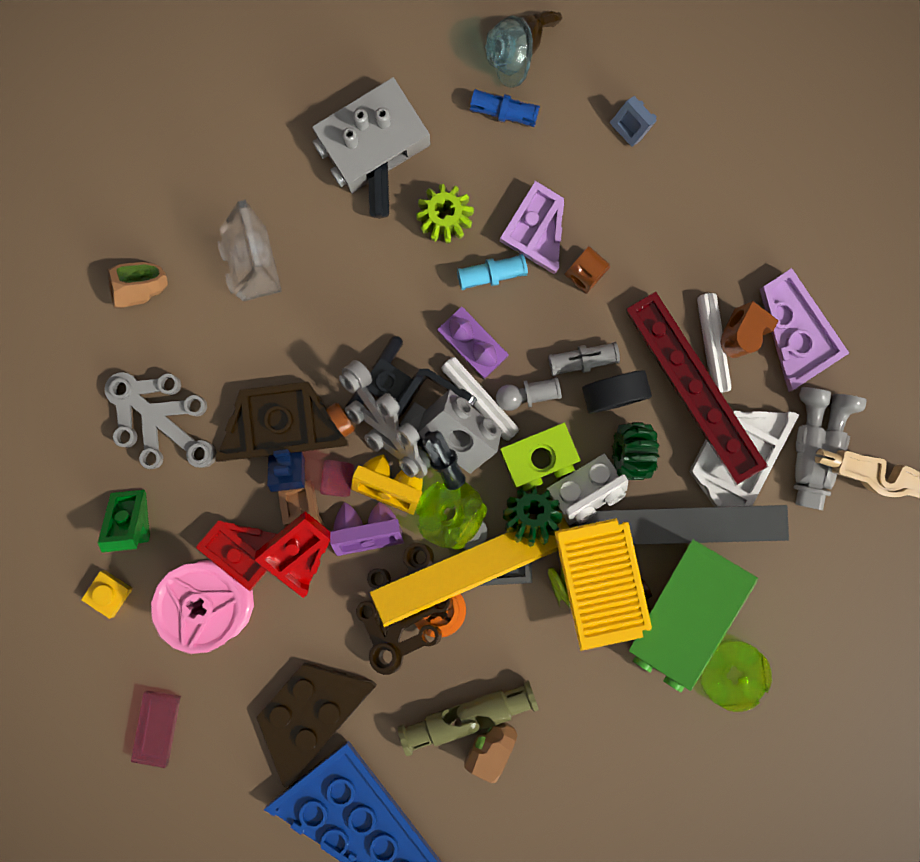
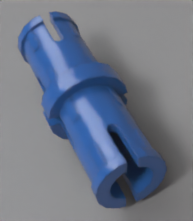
M477 89L473 92L470 104V111L497 117L498 121L501 122L509 120L535 127L540 105L511 99V95L504 94L503 97Z

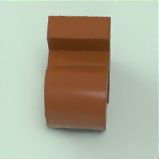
M588 246L568 269L565 276L587 294L611 266Z
M754 301L735 308L720 340L723 352L731 358H739L759 350L763 342V335L773 332L779 320Z

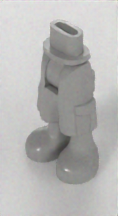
M801 387L799 396L806 405L807 422L806 425L799 426L797 433L796 483L793 489H798L795 505L823 510L826 495L831 496V492L826 489H832L838 474L832 473L833 467L816 463L815 456L828 459L827 457L817 455L816 452L819 449L837 453L838 450L847 451L850 436L843 432L844 426L851 414L861 412L866 408L867 399L846 394H832L831 398L832 392ZM830 403L828 429L824 430L821 428L823 415Z

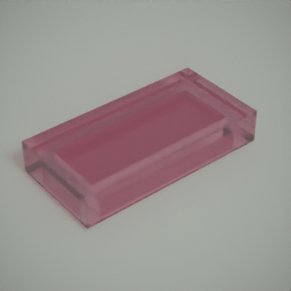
M148 690L143 693L131 758L132 763L161 768L168 766L181 696Z

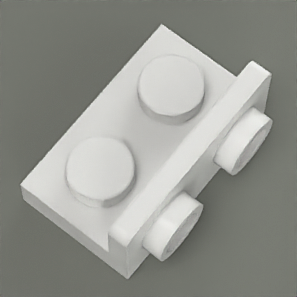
M604 453L551 485L547 490L551 493L550 498L552 500H559L560 506L558 510L570 526L576 521L579 524L588 521L596 514V509L606 503L611 506L619 502L626 495L628 479L624 474L620 477L618 476L617 470Z

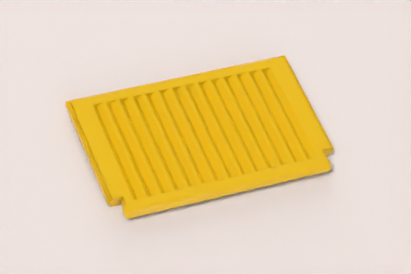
M617 518L554 531L580 651L643 638L642 630H651L652 626L629 522L618 524Z

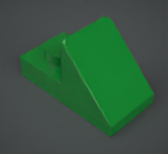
M145 490L110 493L97 542L101 552L137 549L138 543L149 542L150 531Z

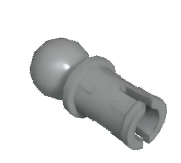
M558 377L533 383H527L526 380L523 381L524 388L521 389L515 385L506 384L496 394L497 404L505 411H513L525 401H527L529 408L532 407V403L562 398Z

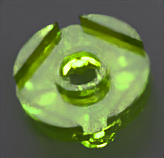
M438 481L423 493L417 505L416 514L419 515L420 523L418 529L421 535L434 545L441 548L459 550L477 534L482 525L483 518L486 516L487 508L482 502L478 491L467 482L456 490H449L445 487L444 483ZM456 506L455 516L445 521L447 519V515L444 513L447 508L453 509Z
M731 639L721 641L699 679L703 691L711 701L728 711L743 712L756 707L765 692L768 693L772 683V672L768 660L756 647L742 640ZM734 666H736L737 670L744 672V675L738 678V684H733L732 680L727 678V673Z

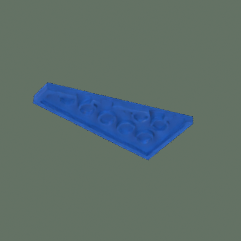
M349 740L264 808L272 816L277 815L291 825L290 828L300 835L303 833L320 844L322 850L340 862H442Z

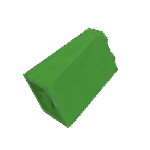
M693 539L649 614L652 629L648 631L642 630L643 638L635 639L629 649V652L635 655L633 662L650 673L653 668L659 670L666 675L663 681L681 693L684 688L692 691L755 587L758 577Z

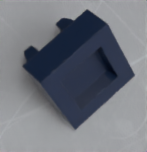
M286 449L274 451L272 456H268L267 486L271 492L305 488V457L302 452L290 453Z

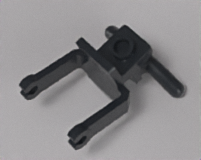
M393 336L389 340L370 372L372 382L367 386V389L377 399L384 394L391 395L399 405V411L397 412L398 420L404 414L426 379H430L447 391H453L459 397L466 399L472 407L477 401L474 395L464 389H459L428 368L419 369L411 378L393 366L391 363L403 345V340L399 336ZM357 392L353 394L345 408L355 400L359 401L362 405L364 404ZM419 438V440L417 441L418 446L422 448L421 450L428 454L427 450L425 449L422 443L423 440Z

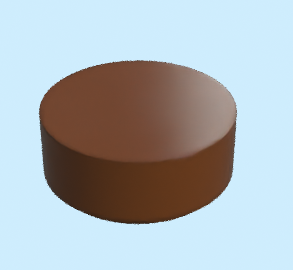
M334 403L326 409L331 420L344 437L355 431L353 422L345 414L343 407L339 403Z

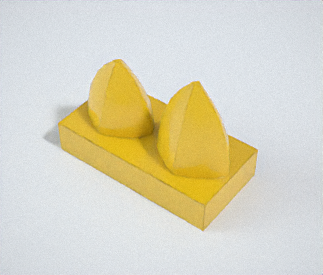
M384 454L371 458L363 466L358 465L352 478L351 490L409 514H415L423 492L421 491L423 478L409 477L402 470L396 475L394 480L389 478L390 467Z

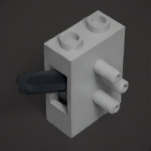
M394 77L312 126L316 135V139L312 143L322 159L329 157L334 167L330 171L338 185L342 187L346 184L352 194L368 184L369 215L377 219L388 217L390 214L388 171L431 145L428 130Z

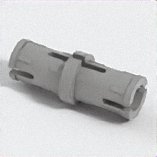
M612 342L586 348L585 345L578 346V350L554 355L550 354L548 359L551 374L556 376L582 370L585 373L590 372V369L593 367L613 363L618 364L620 362V354L617 343Z

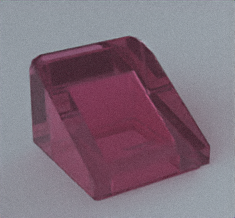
M333 460L324 461L320 487L321 494L341 497L350 496L354 465Z

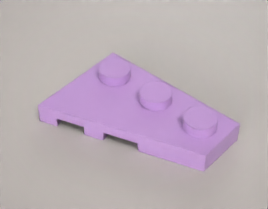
M792 268L760 288L765 310L779 320L772 335L788 392L793 391L849 354Z

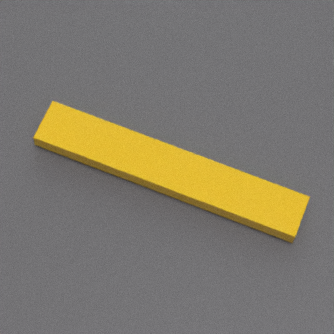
M564 517L562 522L557 524L559 530L569 528ZM516 532L505 533L370 592V596L383 626L386 627L558 551L556 537L549 535L548 543L545 545L536 538L534 546L529 547L527 538H523L520 542L516 543L514 540Z

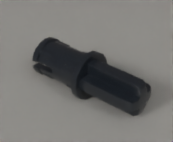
M440 431L426 432L422 443L431 458V467L436 472H439L447 489L456 490L462 487L466 477L457 464L458 456L456 452L448 447Z

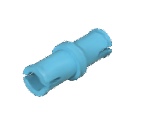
M523 254L497 261L490 258L486 259L484 264L457 269L461 290L488 283L491 286L499 284V281L527 276L528 274Z

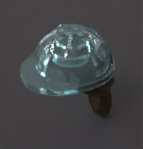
M543 11L539 14L519 17L511 15L501 20L487 33L486 45L484 47L487 61L496 69L498 78L504 86L515 88L520 86L526 79L531 57L540 45L543 28L555 27L562 20L560 12Z

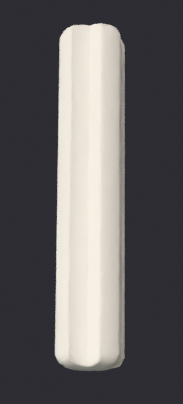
M706 293L697 298L708 372L720 392L724 393L730 391L732 387L727 355L721 348L720 340L723 330L718 299L715 293Z
M455 357L450 358L443 364L441 368L445 375L456 387L464 389L476 397L477 401L474 407L485 418L491 419L502 430L501 437L505 441L510 440L518 433V426Z

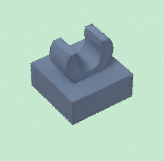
M635 96L625 102L610 122L631 147L639 143L657 121L656 115L651 114L643 106L645 103L639 101Z

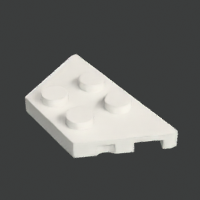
M733 411L768 465L766 469L738 485L734 484L707 439L705 440L689 472L714 507L752 506L799 414L795 412Z

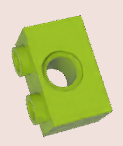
M565 422L499 450L514 488L522 485L524 491L531 489L534 485L537 487L543 484L541 477L553 472L555 477L558 478L575 471L573 464L581 461ZM536 449H543L549 454V464L543 469L535 467L531 461L532 453Z

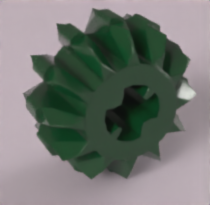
M643 422L619 425L617 432L613 435V455L611 457L614 460V467L617 470L618 476L620 477L624 474L628 480L651 478L658 467L657 459L660 457L658 454L660 445L657 443L656 431H654L651 424H644Z
M535 485L531 488L530 494H527L520 488L517 491V498L510 496L506 503L508 508L503 510V519L508 521L505 525L506 532H516L514 538L516 543L520 542L523 538H527L529 547L534 546L536 538L544 545L548 543L549 535L555 536L554 531L559 530L557 524L561 523L563 519L562 513L557 511L560 506L559 500L549 501L551 494L549 490L543 492L542 495L537 494L538 490ZM529 513L536 514L535 520L529 519Z

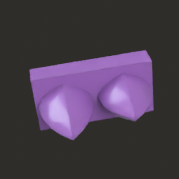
M462 306L437 329L438 333L483 379L488 377L509 356Z
M378 502L371 511L367 525H363L358 513L349 504L343 503L335 518L334 531L330 532V543L337 556L404 543L398 518L396 519L391 509L381 502Z

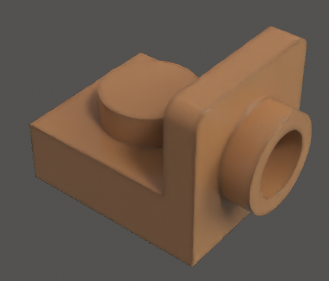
M311 480L305 481V488L278 491L284 527L288 526L305 511L324 526L319 516L315 489Z

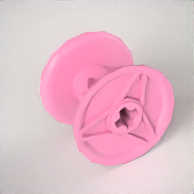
M200 560L194 564H184L169 572L157 585L151 602L152 621L159 636L172 648L189 654L210 652L224 645L227 640L237 636L248 624L254 607L253 589L251 592L248 591L211 560Z

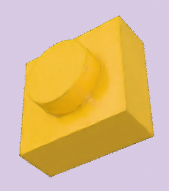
M102 570L98 573L81 600L111 619L116 615L133 588L106 570Z

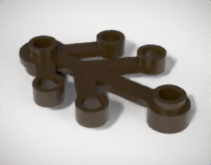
M413 543L405 549L403 560L408 567L406 576L433 564L434 554L428 545ZM419 551H423L426 555V559L422 564H419L416 560V555ZM376 568L369 572L367 581L369 586L376 590L389 584L391 577L387 570ZM379 572L384 578L381 585H377L375 582V575ZM447 599L443 609L439 608L436 604L390 624L386 636L377 620L379 614L373 601L361 602L357 606L356 615L364 623L373 643L369 653V661L372 668L382 675L393 674L402 666L405 655L423 646L437 645L442 638V633L436 625H425L419 630L418 635L402 642L399 641L404 628L436 612L443 613L449 611L453 605V599ZM367 605L372 608L370 618L364 615V608ZM428 629L433 630L435 633V639L432 642L427 641L425 638V633ZM386 650L392 654L390 663L385 662L383 659V653Z

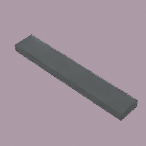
M787 505L596 511V514L584 523L579 524L578 521L575 522V527L617 518L618 524L629 522L634 545L691 543L693 539L699 543L789 541Z

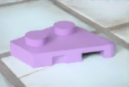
M535 181L502 234L500 242L523 254L526 258L555 275L559 268L564 198Z

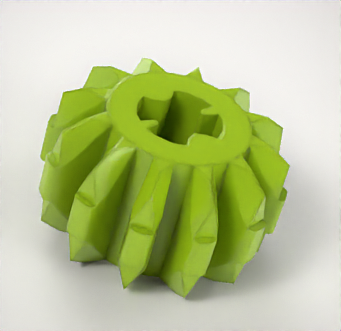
M440 184L438 194L428 188L426 194L429 200L419 199L418 206L422 210L416 213L417 221L424 222L421 226L422 233L432 231V241L436 242L440 234H443L445 243H450L451 233H454L457 238L461 239L464 236L462 228L470 229L472 226V221L467 217L474 214V208L467 206L469 202L467 194L457 197L459 192L457 186H453L450 193L446 192L445 185ZM446 209H450L451 215H446L444 219L439 217V212L443 213Z

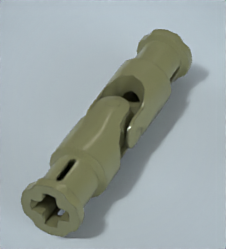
M528 680L521 687L504 693L501 690L490 693L471 702L462 703L425 716V720L407 727L400 725L397 729L404 753L408 757L413 754L414 750L431 744L436 747L473 734L478 730L510 721L513 715L530 709L535 712L539 708ZM458 717L461 719L462 725H451Z

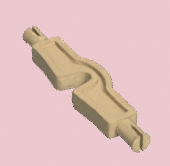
M819 449L816 452L817 455L828 458L815 456L816 463L833 467L832 473L861 481L866 489L875 494L887 497L908 495L920 499V472L905 465H895L886 481L887 463L885 459L863 456L845 450H838L837 453Z

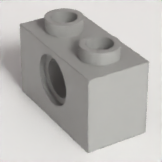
M451 390L447 391L423 413L417 431L424 439L426 432L440 431L448 447L456 452L458 456L457 464L469 474L497 453L502 430L491 419L485 418L466 399L459 397Z

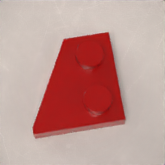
M305 511L255 552V561L304 598L308 594L311 579L319 568L320 558L325 553L330 542V531Z
M218 520L195 548L251 592L268 571L255 561V552L277 534Z

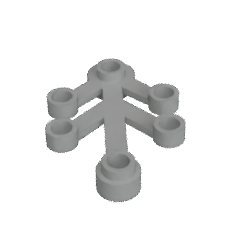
M353 360L342 369L339 380L347 391L351 393L356 391L370 411L359 401L355 400L345 408L347 416L355 424H359L364 420L373 427L364 436L366 443L371 449L379 451L381 448H384L400 460L399 466L407 476L422 479L427 475V469L431 465L426 453L418 447V432L409 423H404L399 428L397 413L399 405L391 395L384 394L376 401L367 389V386L372 382L370 372L361 362Z
M124 372L116 373L105 384V395L111 403L116 405L118 428L113 434V440L116 445L128 448L137 442V433L132 429V406L141 414L144 450L140 454L139 461L144 468L156 469L163 463V455L159 451L158 429L187 452V460L192 466L206 468L215 462L217 451L213 444L203 440L195 441L166 417L183 414L201 416L207 410V403L204 398L191 395L183 401L151 404L141 395L155 392L174 395L181 389L180 379L172 374H163L159 379L137 381L131 374ZM172 378L175 383L174 387L167 391L164 387L165 381ZM124 383L126 385V392L123 395H118L117 386ZM194 400H199L201 403V407L197 412H193L190 408ZM124 431H128L130 440L124 444L121 441V434ZM201 447L205 451V456L202 460H197L194 453L197 448ZM151 452L156 455V462L153 465H149L146 460Z

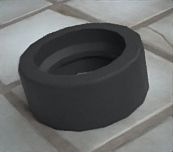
M645 370L612 376L582 387L589 414L619 408L652 397Z

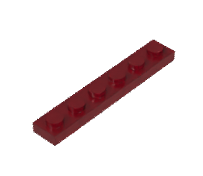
M655 291L627 308L626 313L734 484L738 485L766 469L768 465L657 292Z

